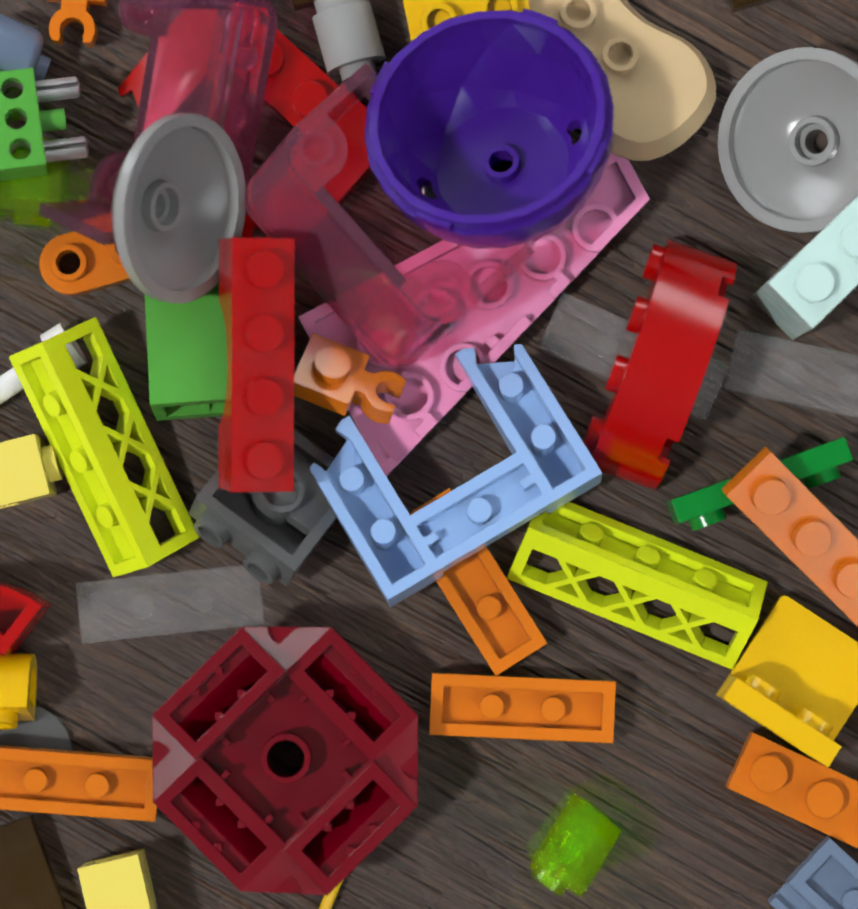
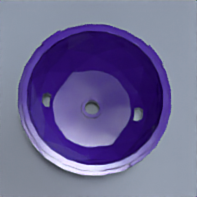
M525 8L523 12L510 10L478 11L443 21L421 33L398 52L390 63L385 61L369 92L371 98L366 111L365 143L370 167L384 192L413 224L447 242L474 249L507 248L528 243L559 228L584 206L598 185L612 150L614 104L608 78L592 51L572 32L559 26L556 19ZM574 129H580L582 132L581 137L574 144L570 134ZM513 162L510 169L505 172H495L492 170L499 163ZM423 186L431 187L435 199H430L421 194L420 189Z

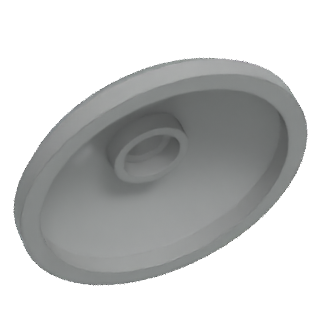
M800 47L784 50L756 64L741 78L731 92L719 124V162L731 193L738 203L754 218L783 231L797 233L819 232L858 196V63L853 59L838 52L822 48ZM823 131L827 136L828 144L823 152L818 153L814 148V139L818 133Z
M189 113L167 115L154 122L141 134L128 152L119 171L112 204V227L116 248L129 278L141 292L154 300L181 304L204 296L219 282V239L241 238L246 212L244 172L235 145L221 126L202 115Z

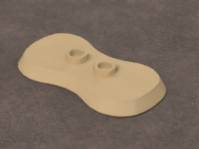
M528 0L531 11L556 19L559 26L572 32L589 48L607 75L614 104L613 145L611 153L632 161L653 160L680 147L704 124L716 101V82L706 58L690 42L649 22L627 0Z

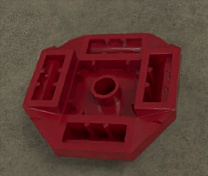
M242 626L152 714L153 803L240 892L328 895L417 807L418 714L332 626ZM289 740L300 746L304 754V764L299 771L292 774H284L273 767L270 761V750L279 741Z

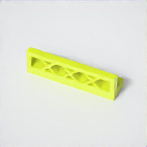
M96 317L9 356L50 445L54 448L60 467L113 578L147 568L200 538L194 530L189 513ZM83 337L93 358L90 375L76 369L66 347L67 344ZM100 396L113 401L117 409L119 419L116 431L102 424L97 413ZM127 451L138 456L145 469L142 486L129 481L123 468ZM153 507L166 513L175 532L174 536L160 544L149 523Z
M572 502L566 503L550 514L545 511L529 521L523 540L507 575L508 580L731 670L734 668L759 620L768 583L765 580ZM532 549L556 558L563 570L548 573L526 563ZM598 576L613 581L619 593L604 596L592 591L586 580ZM656 599L670 604L676 615L661 619L649 614L643 603ZM714 622L734 630L735 633L729 645L704 636L699 626Z

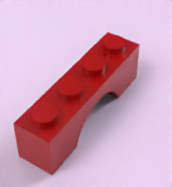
M231 237L219 239V303L223 312L226 330L227 386L224 411L218 426V488L229 492H294L295 238Z

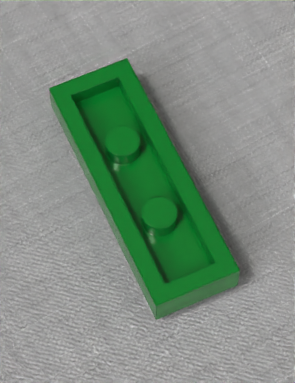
M843 437L786 457L780 461L799 480L803 479L805 486L810 489L840 478L841 474L838 465L852 461L853 458L846 439ZM732 478L666 501L673 523L680 524L689 521L692 531L727 519L723 507L734 503L721 489Z

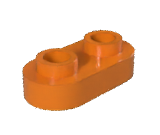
M112 221L56 236L45 245L40 255L39 268L44 281L53 290L65 296H80L132 281L119 257L114 240ZM68 253L77 254L80 258L78 270L72 274H63L59 268L60 259Z

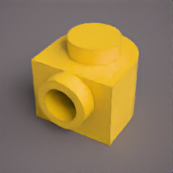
M12 653L5 656L0 654V730H10L18 727V721H35L37 697V660L35 654Z

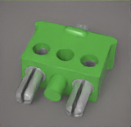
M33 68L0 71V181L47 176V162L87 158L89 149L87 147L88 142L84 136L43 141L42 132L67 130L64 108L39 111L38 103L79 98L80 84L76 76L35 81ZM13 90L22 93L15 99L5 97L8 92ZM16 120H22L26 123L20 129L9 127ZM19 150L30 152L29 156L25 159L13 157L14 153Z

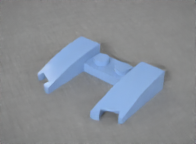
M522 344L514 345L515 361L476 364L475 348H465L455 353L456 359L512 455L417 512L409 515L350 416L342 419L335 429L336 433L347 441L328 470L325 471L314 462L309 468L390 608L442 578L443 572L543 512L547 511L550 514L601 483L602 472Z

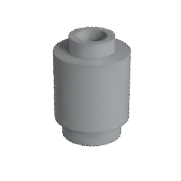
M315 0L314 6L317 14L312 17L327 74L341 75L343 83L360 81L377 74L376 64L385 60L386 56L370 1Z

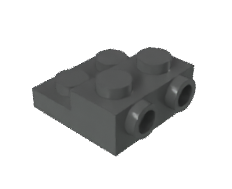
M294 429V492H229L218 488L217 470L195 497L189 511V515L197 520L193 524L194 530L204 541L214 547L222 548L227 542L246 557L243 560L245 569L257 580L265 584H272L277 579L287 587L337 520L335 513L309 469L314 462L327 471L335 458Z

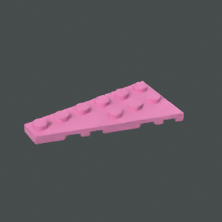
M610 152L602 177L584 206L559 228L535 241L507 248L474 249L442 240L298 317L309 339L315 333L367 354L370 358L366 371L373 374L380 371H391L399 374L406 380L400 399L392 397L387 393L377 394L381 400L395 405L389 424L377 423L365 415L361 406L352 402L348 409L357 429L386 477L473 387L456 359L455 353L465 348H475L476 364L496 363L647 204L650 198L629 159L619 157Z

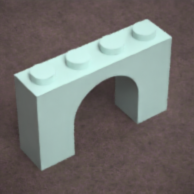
M858 196L751 296L756 304L792 341L813 329L858 285Z

